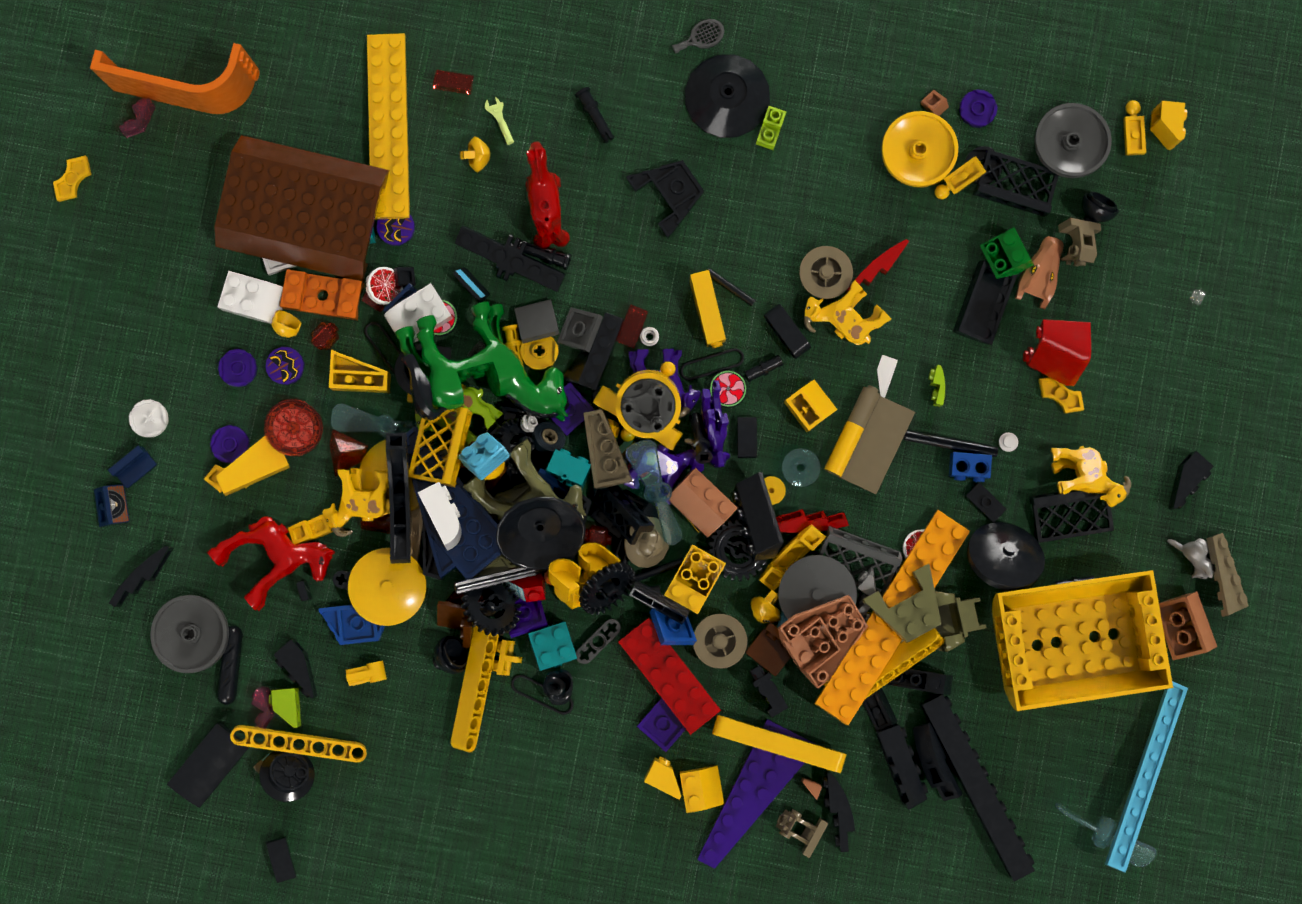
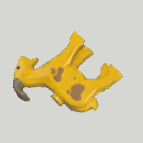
M856 280L851 283L850 290L845 296L823 308H820V304L824 300L823 298L817 300L814 297H809L804 311V325L808 331L816 332L812 328L811 322H830L836 328L834 332L841 339L845 337L849 342L856 345H862L865 342L870 344L871 337L869 333L874 329L882 327L891 318L876 304L871 317L862 319L853 308L867 293Z
M1080 446L1077 450L1051 448L1053 461H1057L1051 464L1053 473H1059L1063 468L1075 469L1077 476L1073 480L1059 481L1057 484L1059 494H1067L1072 490L1086 493H1105L1106 495L1101 496L1100 500L1106 501L1109 507L1116 506L1129 495L1131 488L1129 477L1124 476L1125 482H1123V486L1110 480L1106 476L1107 463L1102 461L1101 455L1097 450L1091 447L1084 448V446Z
M362 468L338 469V475L342 480V496L339 510L337 511L335 503H332L330 508L322 511L328 526L339 537H346L353 533L352 530L348 531L343 528L352 517H362V521H373L374 518L388 514L390 512V502L387 497V490L389 488L388 473H386V470H374L377 486L373 491L362 490Z

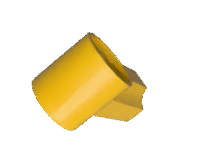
M383 660L346 670L349 686L386 680Z

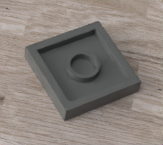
M551 299L514 309L523 344L560 334Z
M571 307L557 343L590 352L603 317L599 314Z

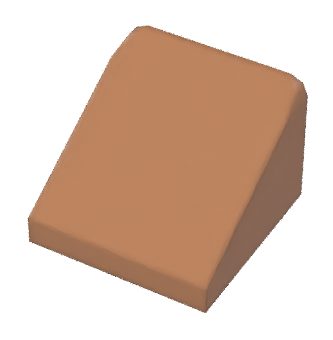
M935 90L920 102L928 112L938 116L949 107L947 99Z
M803 777L801 781L817 800L822 788L821 784Z

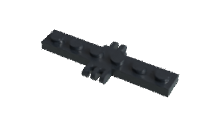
M464 225L461 226L455 244L497 263L496 269H498L496 277L501 278L503 272H505L503 280L507 282L509 276H514L516 272L556 292L559 291L566 274L523 254L528 242L523 241L520 247L518 245L521 239L517 237L513 244L514 235L510 234L504 245Z

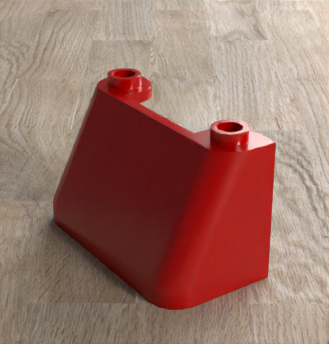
M1043 319L1041 325L1036 328V338H1039V343L1035 350L1033 347H1028L1027 350H1024L1023 361L1026 362L1027 366L1065 386H1075L1091 359V322Z

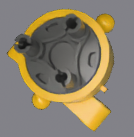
M664 362L660 368L661 372L642 370L632 374L622 384H616V387L619 388L617 393L606 386L601 387L593 403L617 416L619 422L624 427L620 433L624 441H632L635 436L653 438L666 448L674 450L683 433L674 428L676 423H680L678 418L681 412V400L676 385L669 378L676 371V367L672 362Z

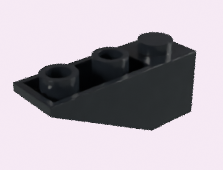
M1197 451L1190 452L1178 466L1168 507L1170 510L1180 509L1186 503L1185 498L1198 490L1200 481H1205L1212 473L1210 470L1214 466Z
M291 639L274 654L276 657L275 662L280 668H285L289 672L288 677L292 682H297L302 687L300 690L307 698H316L317 691L308 653L296 639Z
M908 669L890 681L888 685L950 695L953 676Z

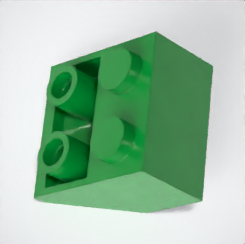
M1014 227L980 245L996 279L1019 274L1034 266Z

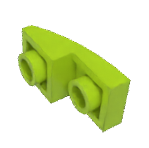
M768 106L756 145L774 150L786 111Z
M936 365L934 369L931 368L928 380H931V386L937 387V389L933 390L931 400H934L933 406L941 407L945 399V378L941 365Z

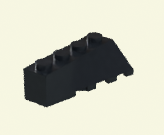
M605 313L590 352L581 350L564 374V381L592 392L597 390L621 332L624 319Z
M894 724L883 730L875 731L902 805L909 810L927 800L926 794L928 789L925 782L921 783L919 775H921L918 764L913 762L914 752L911 745L907 746L905 741L907 734L904 727Z

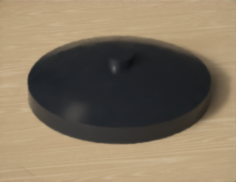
M994 522L983 525L973 533L967 546V558L976 575L987 584L1001 590L1016 591L1027 589L1038 581L1044 570L1045 557L1038 541L1026 530L1013 524Z

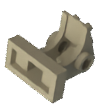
M1069 218L1059 224V232L1069 234L1073 240V245L1070 246L1068 251L1069 254L1061 258V260L1066 261V265H1071L1072 262L1074 263L1073 266L1076 267L1086 266V263H1094L1097 256L1095 234L1101 231V224L1075 218Z
M785 809L783 814L779 816L776 825L781 830L779 834L788 839L792 836L803 842L805 845L801 852L810 858L828 822L820 817L816 825H813L802 819V814L792 809L790 812ZM796 821L806 826L801 835L791 830Z

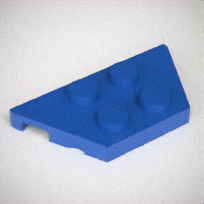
M352 605L319 608V613L324 617L340 645L380 641L385 626L373 624L365 620L356 612Z

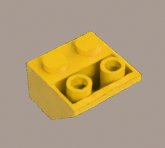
M1161 101L1151 111L1150 130L1167 150H1172L1185 138L1186 129L1183 128L1184 121L1187 118L1185 103Z
M815 380L799 389L784 401V404L806 432H809L838 410Z

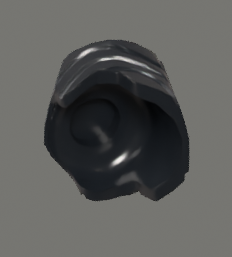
M564 669L549 672L543 683L545 695L553 705L566 704L572 696L573 680L571 674Z

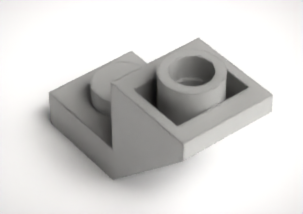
M872 567L867 572L864 570L858 577V588L864 592L857 602L858 610L862 615H865L870 609L868 605L863 603L862 599L876 592L874 569Z

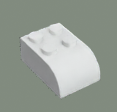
M228 271L218 308L225 312L271 324L276 311H282L283 309L280 307L283 287Z
M431 283L396 304L384 314L394 333L403 327L413 326L415 331L413 343L418 341L417 333L420 331L416 322L418 319L434 315L437 322L434 330L453 319Z
M437 482L419 491L418 494L448 551L454 548L461 538L462 530L458 520L460 514L455 503L450 504L449 500L452 498L446 486H441L440 482Z

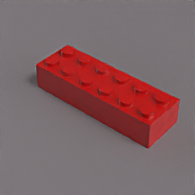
M649 618L618 641L690 735L721 711L671 645L660 644L654 624Z

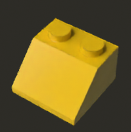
M661 756L659 759L654 757L644 782L680 800V788L670 761Z
M718 765L680 771L686 813L707 810L724 804Z

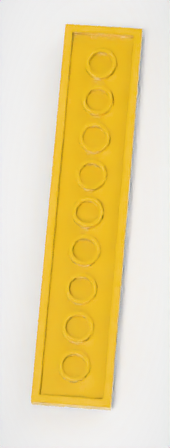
M405 33L367 35L370 166L389 170L386 187L381 191L375 220L410 218Z

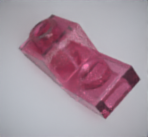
M140 99L136 104L131 105L136 120H127L123 125L119 126L121 133L127 138L146 130L156 108L150 99Z
M267 686L257 688L252 695L253 701L251 704L263 711V714L260 712L254 720V723H256L254 727L266 728L274 716L273 708L269 704L270 690Z

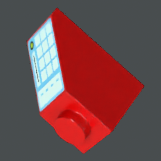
M543 573L505 582L506 586L508 584L511 585L508 591L516 590L513 595L520 597L525 602L546 600Z

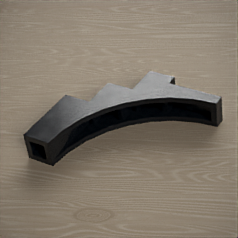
M386 433L390 502L391 564L411 563L412 515L406 433Z

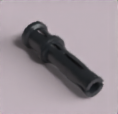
M585 87L578 91L575 97L583 105V111L589 114L603 142L608 143V140L611 141L615 137L597 108L599 103L593 99L590 87Z
M527 243L524 254L545 260L549 265L561 266L564 270L568 269L572 257L570 253L557 252V249L549 250L531 243Z
M695 412L689 415L694 437L693 449L696 451L695 459L700 464H706L712 460L713 455L709 450L710 442L705 437L701 415Z

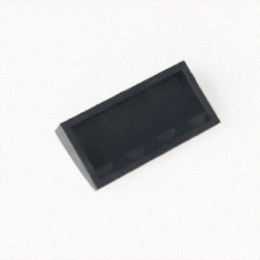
M985 260L979 261L953 332L966 338L992 345L1017 274L996 279L989 263Z
M219 722L167 785L190 803L201 808L250 747L234 744L230 739L232 731ZM234 734L236 739L242 740L236 734Z

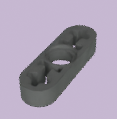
M615 619L607 620L577 650V661L581 664L591 662L618 635L621 630L620 623ZM608 623H616L617 626L615 628L617 631L615 633L611 631L608 634L611 638L607 640L606 636L600 633V631L603 629L606 632L609 628L607 626ZM595 636H601L604 639V644L601 647L594 646L593 638ZM590 643V646L593 649L597 650V652L594 654L593 651H591L588 654V660H581L580 651H587L589 647H587L586 645Z

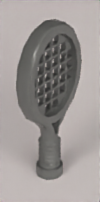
M715 19L700 21L692 29L688 40L672 45L674 53L677 54L691 45L700 49L714 47L724 36V26Z

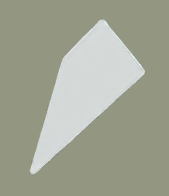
M882 355L877 373L880 395L885 398L898 360Z

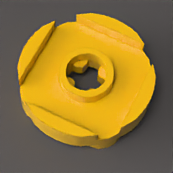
M547 337L522 343L520 354L528 367L540 371L554 365L558 358L559 349L554 338ZM538 346H542V350H545V353H542L541 356L534 353Z

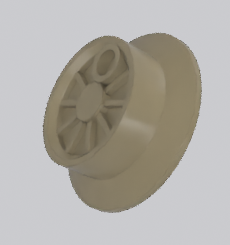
M820 246L808 252L803 258L799 275L802 285L811 295L821 299H831L847 290L853 278V267L848 256L840 249L832 246Z
M714 614L703 619L695 629L694 634L697 641L693 647L696 655L704 664L713 668H728L736 664L743 657L747 648V635L742 624L734 617L726 614Z

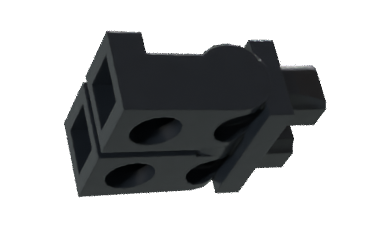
M760 665L750 670L754 681L751 683L755 688L757 687L758 692L765 697L770 705L766 711L771 718L789 708L776 685L770 680L772 676L769 672L765 674Z

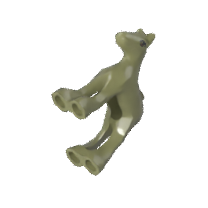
M528 438L525 439L509 453L530 488L518 502L533 497H555L560 499L532 465L531 444ZM475 475L463 486L473 499L482 504L489 513L497 514L496 520L499 522L504 513L517 504L500 501L492 496L486 488L485 479L479 480ZM576 484L571 486L566 497L560 500L570 503L581 513L584 520L583 516H586V513H584L582 487Z

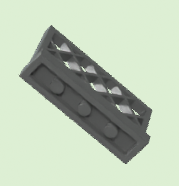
M831 526L828 527L826 538L818 555H823L825 552L826 555L824 556L827 557L841 554L844 560L841 564L847 566L857 587L858 581L854 575L862 573L864 570L867 572L870 567H877L880 575L875 576V581L882 578L884 582L882 589L876 588V592L879 591L881 596L888 588L897 567L902 562L900 551ZM828 542L837 545L839 550L828 553L826 549ZM852 550L855 552L856 557L846 560L843 552ZM871 557L875 563L864 566L861 559ZM859 560L862 568L852 572L849 564ZM885 563L893 565L890 571L882 573L880 565Z

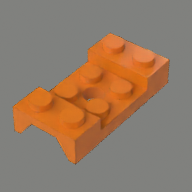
M287 269L280 307L287 310L358 321V305L364 283L359 280L332 278ZM321 291H327L328 297L326 300H319L318 294Z

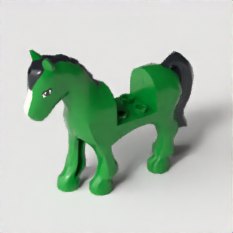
M481 302L471 307L475 317L472 324L473 329L482 337L486 347L474 356L463 360H449L438 350L434 342V328L437 325L434 315L425 316L416 321L420 330L417 333V338L422 346V359L418 355L413 343L415 336L413 326L403 327L395 332L396 338L400 341L401 352L404 354L401 362L407 366L410 374V391L413 405L421 418L427 421L436 419L446 410L462 407L464 395L461 383L466 381V378L473 377L477 379L486 375L490 389L496 397L504 396L526 414L540 419L557 418L561 422L565 421L564 416L568 417L565 411L569 408L570 403L564 391V375L562 371L556 367H550L545 371L541 382L535 385L528 377L521 360L515 352L503 343L499 327V321L505 314L502 304L490 306L489 302Z

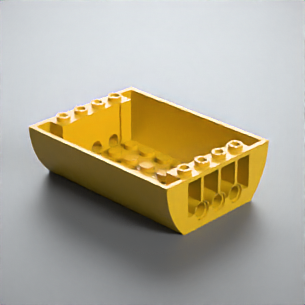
M1153 570L995 594L992 603V618L1004 690L1014 710L1022 711L1173 688ZM1112 628L1116 629L1118 633L1117 637L1113 640L1108 636V632ZM1092 631L1098 633L1099 638L1096 642H1092L1089 639ZM1053 637H1058L1061 641L1060 646L1057 648L1051 645ZM1034 640H1039L1042 644L1041 649L1038 651L1032 648Z

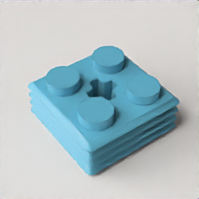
M488 432L479 435L472 445L465 447L458 456L463 465L479 480L486 478L510 457L507 449Z

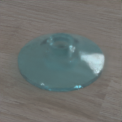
M803 448L795 449L784 458L782 472L790 484L797 487H805L815 482L818 478L820 462L812 451ZM803 465L804 471L799 472L797 466Z

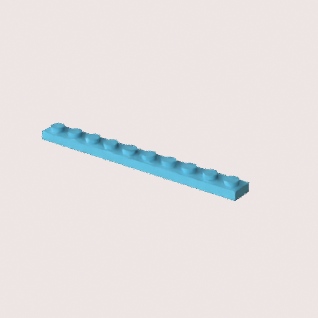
M1173 681V688L1164 689L1105 865L1126 873L1188 690L1187 687Z

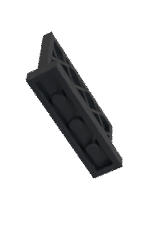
M988 149L982 166L985 170L988 168L989 171L979 177L973 195L1043 217L1050 214L1051 202L1059 175L1051 172L1044 166ZM990 156L996 157L1000 165L992 169L989 163ZM1009 162L1015 163L1018 168L1012 174H1010L1005 165ZM1000 167L1003 168L1007 175L1001 180L997 178L994 170ZM1032 168L1036 176L1028 180L1023 170ZM1020 172L1025 182L1017 186L1012 176ZM991 173L995 180V183L991 185L983 183L985 175ZM1045 173L1053 175L1052 183L1048 185L1045 184L1041 177ZM1038 178L1042 188L1034 191L1030 181ZM1009 179L1013 188L1009 191L1005 190L1000 182ZM1026 184L1031 194L1024 196L1018 188ZM1044 189L1048 196L1047 201H1040L1036 193Z
M1072 490L1067 494L1052 492L1029 496L1038 543L1114 531L1111 507L1108 506L1107 502L1105 501L1101 511L1093 506L1098 498L1106 494ZM1080 501L1088 504L1082 514L1074 509ZM1061 504L1069 507L1063 517L1055 512ZM1045 507L1050 510V513L1043 520L1039 517L1037 508ZM1091 507L1099 512L1093 522L1085 517ZM1072 510L1080 515L1074 525L1066 520ZM1053 513L1061 518L1055 528L1047 523ZM1102 515L1107 518L1108 527L1100 528L1096 525V522ZM1083 518L1091 523L1085 531L1077 528ZM1064 521L1072 526L1066 534L1058 531ZM1045 524L1053 529L1048 537H1041V529Z

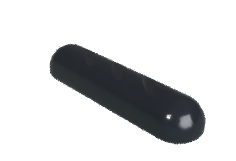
M235 625L229 626L228 645L221 657L217 698L224 705L232 704L237 696L243 633Z

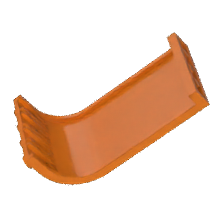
M233 43L229 62L224 72L214 81L203 85L188 84L120 68L103 51L99 50L94 51L90 69L113 91L210 114H224L240 107L250 96L254 83L258 80L260 74L258 67L242 45Z

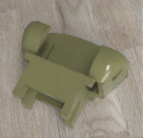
M935 591L941 625L935 628L944 638V643L938 648L939 651L948 652L964 643V638L968 637V632L987 628L986 624L978 623L974 603L979 602L980 597L960 600L953 593Z

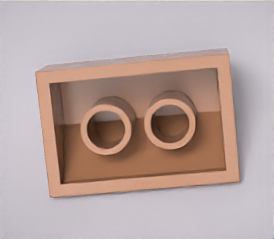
M697 468L691 470L666 497L707 538L737 509Z
M1198 592L1181 595L1159 603L1164 636L1173 660L1207 653L1217 647Z

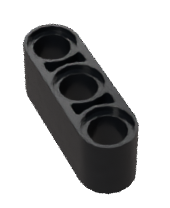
M780 304L763 315L794 359H797L811 349L807 339Z

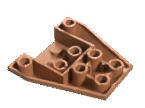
M846 595L793 615L780 625L778 630L781 642L799 670L819 689L831 679L849 649L860 639L868 625L851 597Z

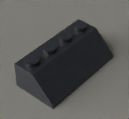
M759 472L737 483L731 493L732 501L737 505V518L742 522V535L747 539V552L749 556H752L753 562L775 558L783 544L763 473Z

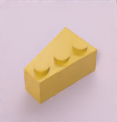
M331 350L329 388L331 390L390 393L391 374L388 371Z

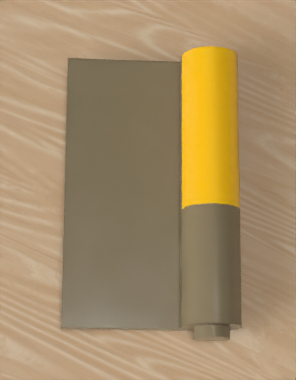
M868 385V387L862 388L824 470L876 495L915 412L882 397L878 393L879 390Z

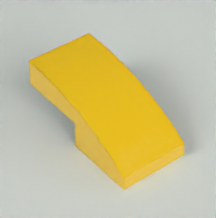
M323 514L288 527L294 545L306 543L333 532Z

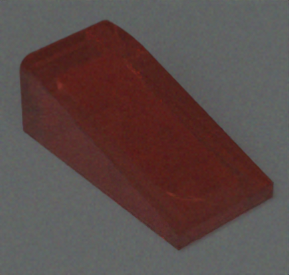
M630 305L617 342L635 348L648 311Z

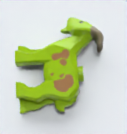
M475 387L463 389L464 404L462 408L469 409L473 414L481 415L484 418L485 427L488 429L503 412L482 400V388L479 390ZM415 410V419L419 430L421 416ZM450 412L445 415L449 424L456 420L457 412ZM443 418L435 422V424L442 428L447 426ZM431 425L424 430V432L428 430L434 432ZM470 430L468 431L465 447H468L471 441H476L477 439Z

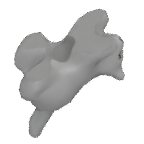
M1198 538L1196 541L1188 542L1184 545L1176 540H1167L1169 544L1183 552L1184 556L1193 564L1194 574L1191 576L1192 578L1207 579L1208 577H1213L1215 566L1207 558L1209 549L1204 539Z

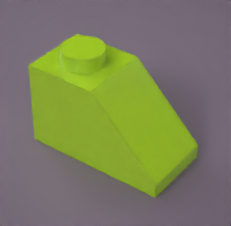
M299 688L271 690L269 704L272 706L273 711L293 728L300 727Z

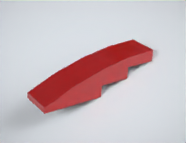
M905 239L876 258L855 279L859 285L863 282L869 286L879 271L886 275L909 243V240Z
M801 509L776 517L780 532L800 533L811 524L819 531H827L829 526L836 529L849 526L844 512L826 517L824 510L805 515L804 510Z

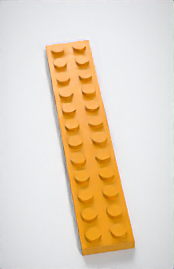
M937 510L882 595L887 607L891 608L921 591L912 572L927 564L930 565L935 588L970 531L940 510ZM872 611L866 621L868 627L860 639L849 649L814 703L847 726L902 641L874 611Z

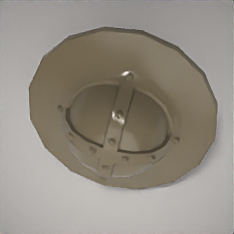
M647 517L654 524L652 532H641L635 545H630L626 539L624 541L626 556L631 563L638 567L649 568L657 565L668 551L670 542L668 529L656 517ZM630 526V535L632 536L634 529Z

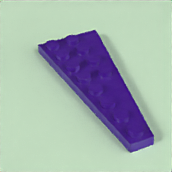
M766 719L762 727L770 731H774L780 734H784L793 738L813 743L768 719ZM752 747L697 860L715 869L803 766L804 762Z

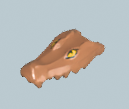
M1050 236L1043 239L1039 250L1031 259L1034 266L1021 273L1015 299L1021 300L1025 292L1041 298L1042 301L1039 308L1046 309L1057 287L1060 257L1064 247L1061 240Z

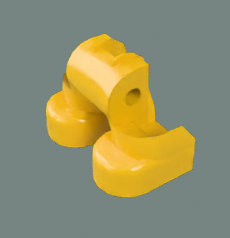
M586 543L578 551L579 566L569 559H556L549 565L548 579L554 586L555 595L573 610L581 607L579 602L580 592L583 591V586L587 585V580H590L591 576L595 575L598 570H602L603 567L621 562V560L601 544Z

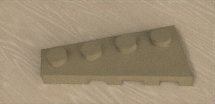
M600 409L583 413L594 488L599 489L633 482L604 410Z
M1220 533L1206 539L1211 563L1215 564L1216 567L1213 575L1214 580L1219 583L1220 592H1217L1218 600H1222L1224 609L1221 610V615L1224 617L1249 605L1241 585V579L1234 565V559L1231 557L1228 542L1224 534Z

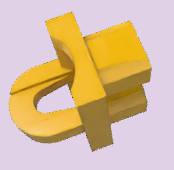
M498 641L496 652L500 653L499 660H494L492 671L497 672V675L510 676L511 663L522 662V657L513 656L515 641Z

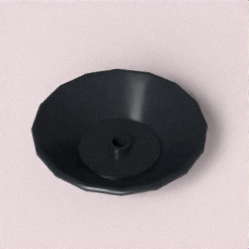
M734 54L716 55L701 62L690 74L685 87V106L692 121L704 132L719 138L739 137L753 131L764 119L770 104L769 85L763 72L750 60ZM725 90H730L731 94L726 95Z
M533 497L518 502L504 513L497 525L496 542L501 554L512 564L528 570H547L552 561L564 558L570 560L577 554L584 543L586 526L581 513L570 503L555 497Z

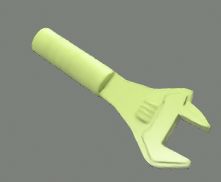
M495 97L497 104L489 106L488 100H486L485 109L497 120L507 145L514 143L507 124L503 119L504 103Z

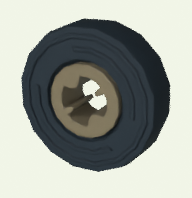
M541 422L535 427L534 432L531 433L535 449L544 455H553L555 449L560 451L565 444L564 432L558 425L552 422Z

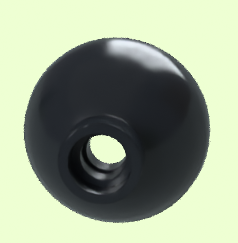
M1093 191L1084 194L1082 208L1086 215L1083 220L1095 223L1107 222L1114 219L1119 213L1116 203L1105 195Z
M453 636L442 638L436 644L434 650V666L450 674H458L466 669L468 653L466 648L463 647V643Z

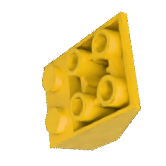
M692 544L664 596L698 614L726 563Z

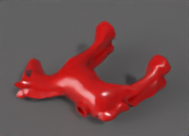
M532 142L529 150L526 152L527 160L531 167V175L527 177L525 186L528 192L531 215L538 232L533 239L534 245L545 249L551 244L564 247L570 241V235L566 230L561 229V206L558 190L561 187V179L555 173L548 171L546 150L542 147L541 143Z
M268 516L262 517L256 523L249 524V532L240 531L233 537L220 542L216 547L207 551L212 560L218 566L223 567L228 562L231 552L237 547L247 543L264 546L269 559L274 563V567L244 596L245 600L255 611H260L265 606L268 590L277 581L293 573L301 564H310L314 580L317 582L324 580L329 562L333 558L332 555L335 554V551L327 548L326 545L320 542L294 545L286 535L289 531L284 524L278 525Z

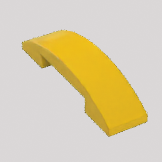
M812 524L806 527L776 555L760 576L759 581L770 590L775 591L780 585L785 571L794 562L803 558L810 550L813 551L826 536Z

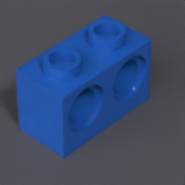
M952 452L950 453L949 476L954 477V480L958 481L973 478V482H985V479L991 478L992 455ZM957 462H962L965 465L963 472L957 470ZM977 463L982 464L984 467L982 474L978 473L975 469Z

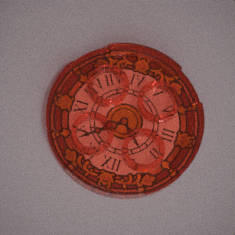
M287 399L278 402L268 412L264 421V433L267 441L276 451L288 456H301L312 451L319 443L323 433V423L319 413L308 405L307 402L298 399Z

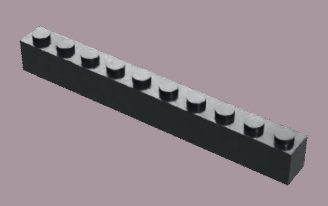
M937 694L920 703L927 720L931 723L948 755L947 758L1010 879L1015 882L1034 872L1035 870L1032 866L1035 864L1034 860L1023 849L1025 843L1021 836L1017 837L1014 831L1016 826L1013 820L1007 818L1005 814L1007 809L1002 800L998 801L996 794H998L997 789L986 778L989 774L984 766H980L977 760L980 757L975 748L971 749L968 743L971 740L967 732L961 730L959 726L961 720L950 709L952 703L948 696L944 697L943 694Z

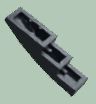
M164 546L148 557L121 584L109 601V604L114 607H121L129 593L138 594L146 580L155 581L174 548Z

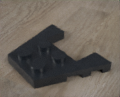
M683 160L626 176V180L635 193L652 182L673 211L671 215L658 223L667 239L704 193L703 188Z

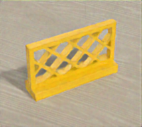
M460 407L446 410L436 419L428 420V423H426L427 420L421 418L409 468V478L433 483L440 482V484L455 488L461 465L458 456L465 448L473 414L469 409ZM450 412H457L456 420L449 424L445 415ZM443 418L447 426L437 431L433 423ZM431 425L435 434L426 439L424 430ZM450 429L452 438L444 442L440 434ZM438 436L442 445L433 450L429 442ZM427 444L431 452L422 458L419 454L420 448ZM445 448L448 452L447 458L440 461L436 453ZM434 456L438 464L429 469L424 461ZM422 463L427 471L421 475L414 474L415 467ZM441 467L443 470L442 480L434 478L431 472Z

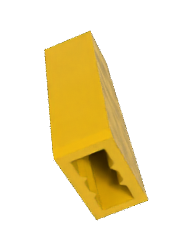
M706 270L690 274L689 282L706 345L712 348L723 346L722 343L726 341L710 272Z
M265 435L216 475L218 481L215 482L219 493L223 492L227 496L290 468L284 453L277 450L270 443L267 435Z

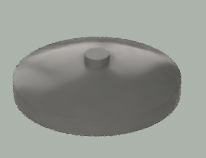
M1066 103L1054 107L1043 116L1035 131L1034 144L1040 161L1051 172L1066 178H1081L1094 173L1106 161L1111 150L1112 138L1107 122L1096 110L1083 104Z
M823 555L807 556L794 562L782 576L778 591L779 603L787 619L795 614L846 595L851 597L855 605L857 600L855 581L848 569L839 561Z
M197 595L176 597L164 604L153 619L150 632L152 648L157 658L174 671L196 673L213 666L226 650L229 640L227 619L220 607L205 597Z

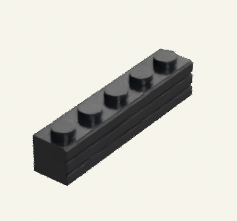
M639 581L635 583L629 596L654 608L681 625L690 612L686 607Z

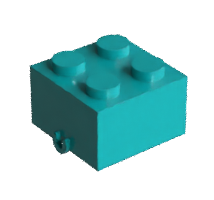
M555 449L546 472L561 483L566 481L565 486L571 487L577 484L583 490L591 472L589 460L578 456V459L570 456L571 453L564 449H560V451Z
M566 622L553 626L548 625V627H544L541 630L528 633L539 671L551 667L556 668L562 666L563 663L577 659Z

